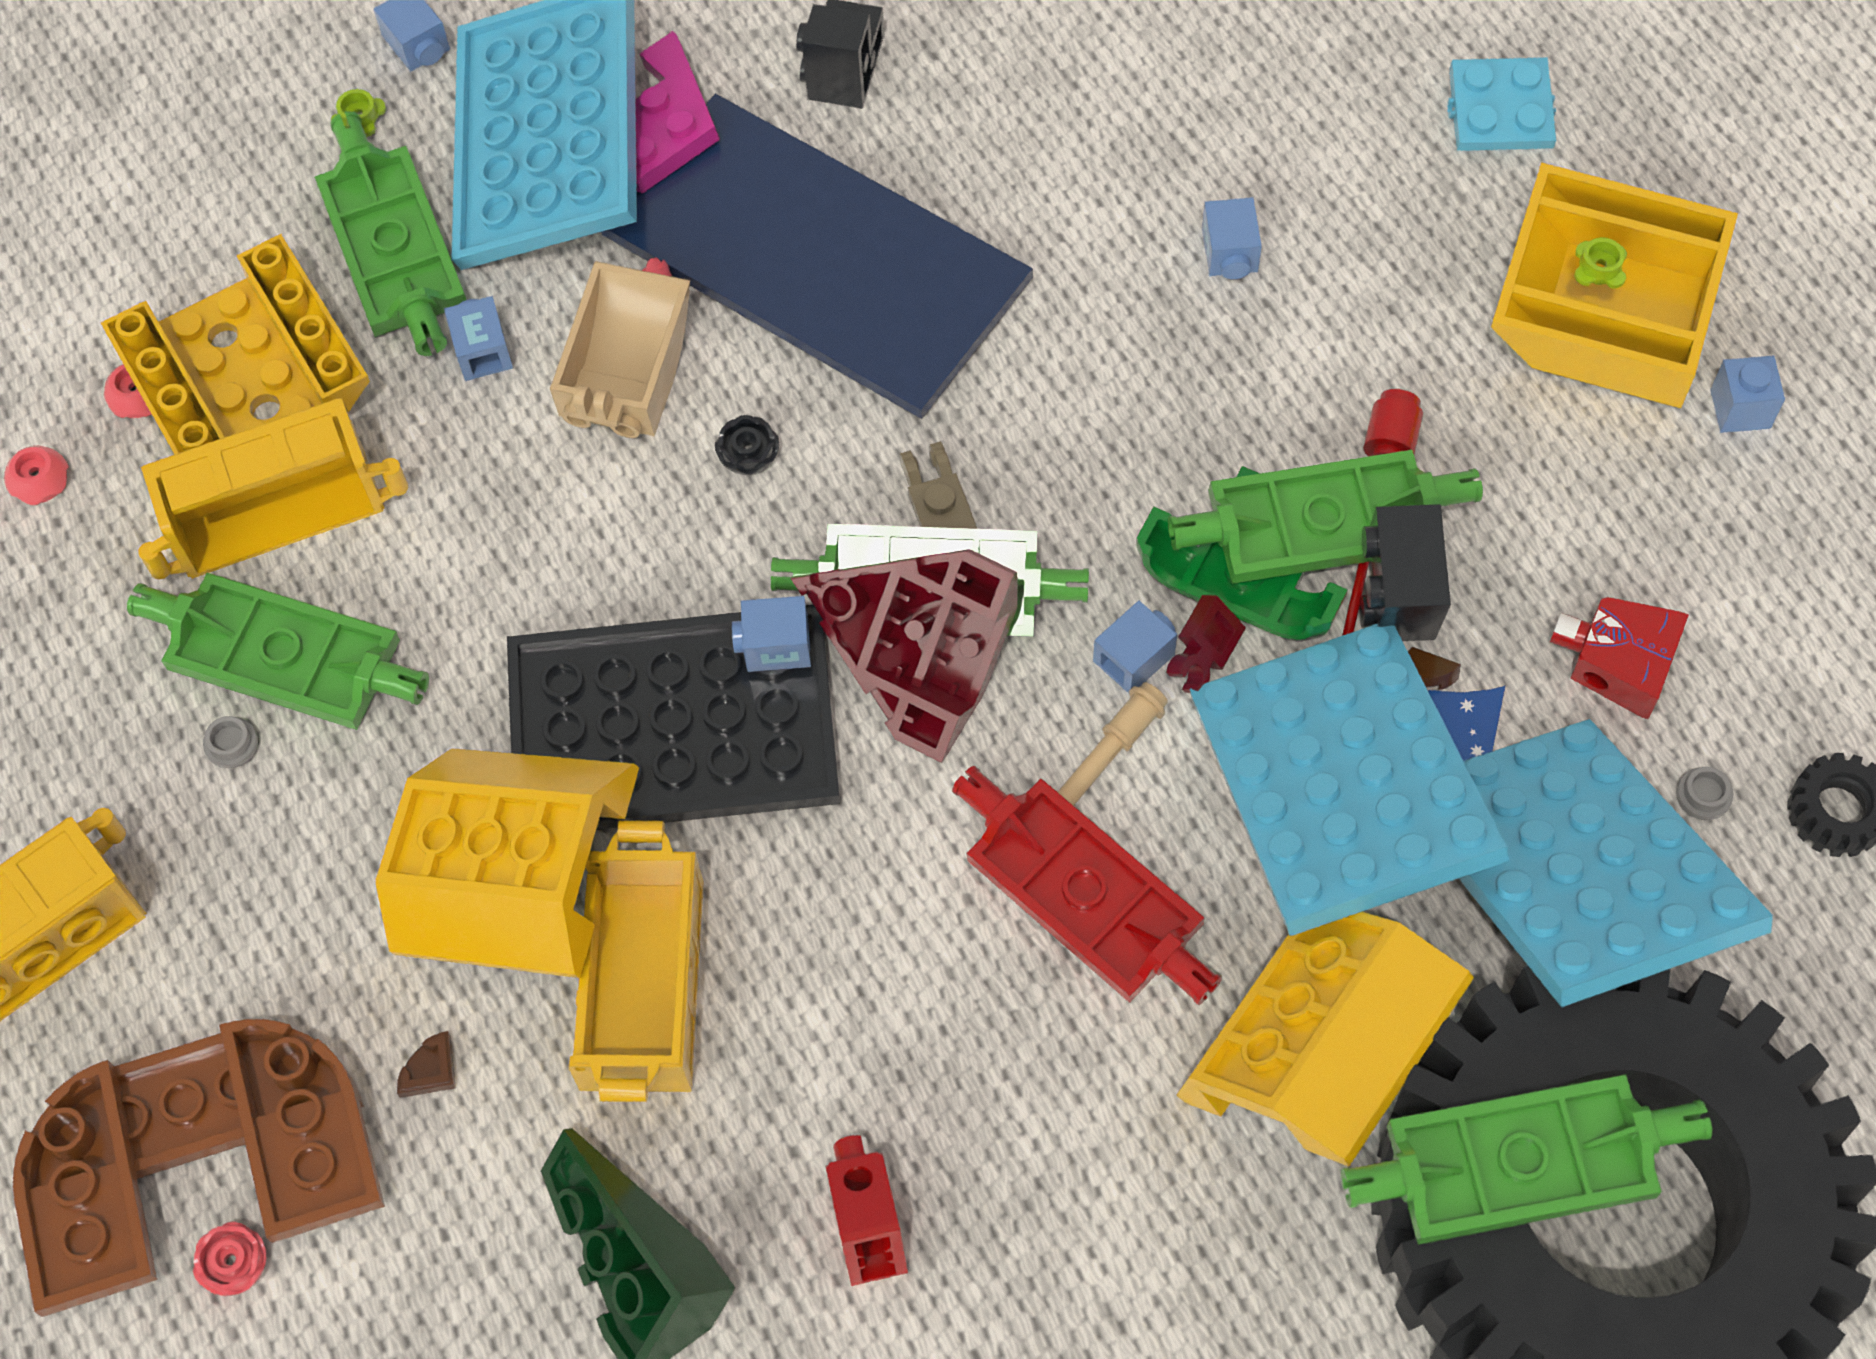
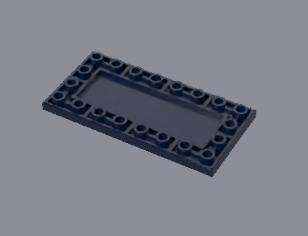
M715 93L706 103V106L720 140L644 193L636 191L637 222L602 231V235L646 261L655 257L660 261L665 260L672 276L690 280L691 287L922 419L1032 280L1033 268Z

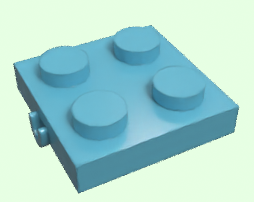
M1548 57L1462 59L1451 61L1449 69L1451 98L1448 99L1447 108L1449 119H1454L1457 151L1554 148L1556 143L1554 122L1556 108H1553L1555 95L1551 94Z

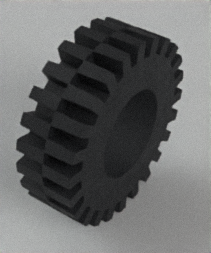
M1529 966L1523 968L1509 993L1504 994L1495 981L1485 986L1472 996L1460 1021L1455 1023L1448 1017L1434 1035L1433 1041L1421 1057L1420 1062L1414 1065L1409 1072L1389 1120L1626 1075L1635 1101L1640 1106L1649 1107L1651 1111L1690 1104L1693 1101L1701 1100L1704 1102L1708 1112L1700 1114V1119L1710 1118L1712 1126L1711 1139H1699L1677 1145L1696 1166L1709 1191L1716 1221L1714 1254L1703 1282L1692 1288L1659 1297L1625 1296L1592 1286L1562 1267L1541 1245L1529 1223L1418 1244L1407 1202H1404L1402 1197L1372 1202L1371 1215H1381L1383 1230L1375 1247L1378 1263L1382 1274L1395 1272L1402 1286L1395 1308L1407 1330L1411 1331L1421 1325L1425 1327L1437 1343L1430 1359L1828 1358L1846 1335L1838 1328L1839 1324L1863 1304L1872 1278L1857 1272L1856 1268L1876 1248V1216L1858 1213L1857 1205L1876 1186V1164L1873 1154L1846 1156L1842 1147L1844 1141L1861 1123L1858 1111L1850 1096L1847 1095L1821 1104L1811 1090L1829 1067L1823 1055L1812 1043H1809L1786 1059L1769 1043L1785 1017L1761 1000L1741 1022L1731 1014L1720 1009L1731 981L1706 970L1703 971L1686 993L1669 987L1670 968L1564 1007L1558 1004ZM1387 1125L1377 1152V1157L1381 1158V1163L1392 1161L1394 1156Z

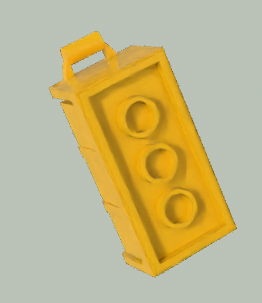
M337 398L143 465L141 467L163 536L153 542L142 544L138 554L151 576L155 579H164L170 574L186 573L188 578L191 577L193 579L383 512L382 509H385L383 502L393 496L405 494L408 490V482L399 461L395 458H386L379 463H368L365 451L343 399ZM382 474L387 487L378 489L374 477ZM171 548L177 558L176 561L170 563L167 562L161 552Z
M99 808L91 817L80 822H76L72 816L66 818L0 864V1021L146 918L145 915L147 913L104 857V854L113 844L122 842L126 836L125 828L108 808ZM96 828L103 837L93 843L87 834Z
M619 821L618 831L612 837L606 851H590L585 867L588 874L584 917L594 923L595 928L576 992L577 1010L573 1055L569 1058V1071L579 1091H599L600 1102H647L648 1092H692L704 880L696 852H673L669 839L665 834L664 821ZM619 843H662V850H619Z

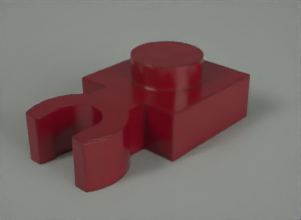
M1217 595L1201 596L1178 636L1186 645V648L1182 654L1175 655L1167 667L1166 673L1169 676L1185 677L1188 673L1187 681L1182 687L1185 693H1190V688L1199 691L1205 683H1208L1210 680V668L1218 670L1224 668L1246 629Z

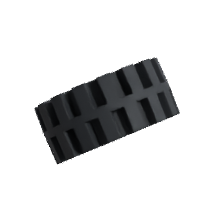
M1834 753L1829 760L1826 755L1821 756L1812 765L1809 764L1804 769L1791 789V795L1787 801V809L1792 811L1789 817L1791 826L1799 827L1800 831L1797 835L1803 842L1809 838L1814 842L1812 849L1821 852L1823 848L1830 850V856L1840 857L1843 853H1848L1849 857L1857 856L1862 850L1868 851L1876 844V765L1873 762L1866 767L1861 764L1863 759L1861 756L1853 754L1850 760H1845L1844 753ZM1828 788H1840L1853 794L1863 809L1861 820L1850 823L1839 821L1830 816L1821 804L1820 793Z

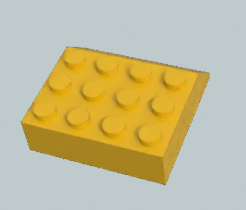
M1541 162L1491 328L1533 369L1682 408L1696 374L1738 213ZM1603 237L1612 239L1625 248L1627 256L1623 262L1622 271L1626 274V280L1621 287L1613 289L1606 284L1597 285L1593 283L1589 286H1584L1576 281L1574 274L1576 269L1579 268V258L1576 256L1575 251L1581 242ZM1598 263L1596 264L1597 266L1605 267V266L1602 265V264H1598Z

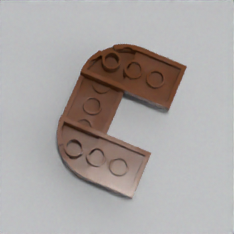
M246 1019L219 1024L221 1032L219 1034L114 1066L107 1059L80 1071L59 1086L45 1100L49 1106L38 1119L31 1133L25 1130L16 1154L13 1171L14 1202L34 1312L41 1317L48 1316L156 1281L157 1275L137 1179L242 1145H246L265 1235L271 1243L385 1207L361 1109L364 1107L354 1080L336 1055L318 1038L314 1039L305 1033L295 1030L290 1024L266 1019Z

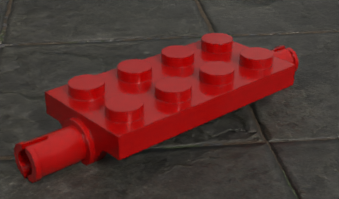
M975 765L965 771L969 776L968 780L962 775L957 779L952 792L956 796L961 797L986 819L985 826L987 827L982 838L966 853L967 861L1130 1003L1156 975L1159 976L1163 973L1194 999L1198 1006L1207 1000L1208 997L1205 995L1207 992L1212 994L1221 983L1222 977L1211 971L1185 948L1187 942L1204 925L1205 918L1043 779L1040 778L1027 793L1016 796L1014 793L1009 795L1004 793L983 775Z

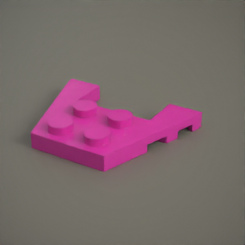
M674 31L639 53L644 68L660 81L657 85L644 90L636 98V191L644 193L720 140L681 43Z

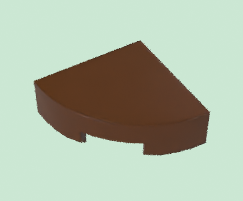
M1411 647L1408 651L1425 687L1439 685L1438 690H1442L1453 685L1459 679L1461 664L1415 647Z
M448 1031L427 1038L421 1043L422 1046L410 1057L405 1067H402L397 1081V1095L400 1098L456 1088L451 1035Z

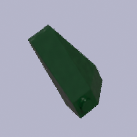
M573 1128L563 1129L541 1169V1174L563 1232L568 1235H580L583 1243L582 1251L585 1264L577 1270L583 1286L597 1282L609 1313L602 1314L596 1318L601 1334L617 1359H671L711 1330L736 1287L708 1248Z

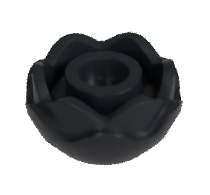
M741 415L728 421L721 428L719 438L715 441V451L720 462L727 469L740 475H753L762 472L773 463L779 449L778 435L771 429V426L764 419L750 415ZM745 445H751V446H752V447L749 448V449H743V447H744Z

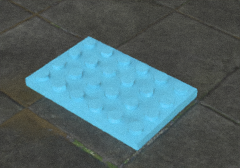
M542 0L457 26L452 261L461 270L637 222L635 1Z
M1375 624L1205 683L1199 691L1192 690V688L1189 689L1199 719L1289 936L1509 861L1507 846L1394 625L1379 627Z
M1590 719L1464 761L1507 846L1509 861L1461 877L1459 880L1561 1007L1772 932L1773 915Z

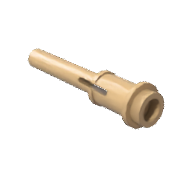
M1143 682L1140 687L1134 686L1129 690L1130 699L1113 719L1102 728L1105 735L1104 738L1058 791L1073 806L1122 748L1129 751L1133 743L1155 717L1161 719L1165 715L1164 707L1168 700L1152 684Z

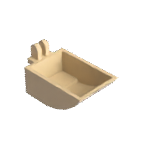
M598 261L594 262L550 387L559 416L567 423L580 428H588L592 423L608 426L616 434L627 438H637L640 433L655 436L680 359L689 305L690 280Z

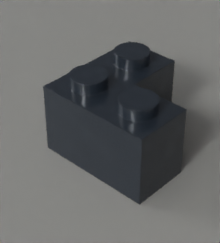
M827 0L825 6L813 4L808 22L800 23L796 38V50L803 52L799 77L801 82L806 83L808 100L863 109L885 35L883 7L842 0Z
M1441 504L1376 507L1370 526H1363L1362 529L1364 558H1372L1374 576L1367 577L1366 595H1361L1360 597L1362 627H1369L1375 624L1379 627L1394 625L1402 641L1436 640L1451 606Z

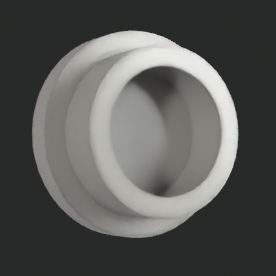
M224 716L213 721L208 726L203 739V749L206 756L214 765L221 768H236L245 764L253 757L258 746L257 733L252 725L242 718Z
M1698 767L1689 770L1681 778L1677 786V799L1682 809L1690 816L1700 820H1714L1723 816L1731 806L1733 788L1728 777L1722 771L1713 767Z

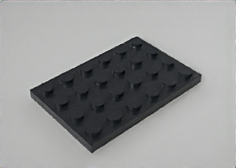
M813 604L806 605L809 621L811 667L753 672L747 671L744 653H734L732 621H741V612L507 636L511 753L632 763L637 765L639 771L625 819L599 817L596 830L618 828L619 821H664V823L840 804L824 630L820 625L823 619Z

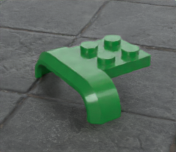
M1242 466L1236 477L1260 473ZM1153 506L1136 538V547L1146 570L1158 582L1196 601H1199L1202 595H1217L1238 619L1283 638L1302 640L1321 636L1329 631L1347 595L1348 589L1329 582L1322 592L1311 593L1298 590L1297 588L1306 572L1232 584L1223 547L1219 546L1218 542L1203 544L1199 547L1191 546L1180 548V550H1173L1171 540H1175V538H1169L1168 517L1172 515Z

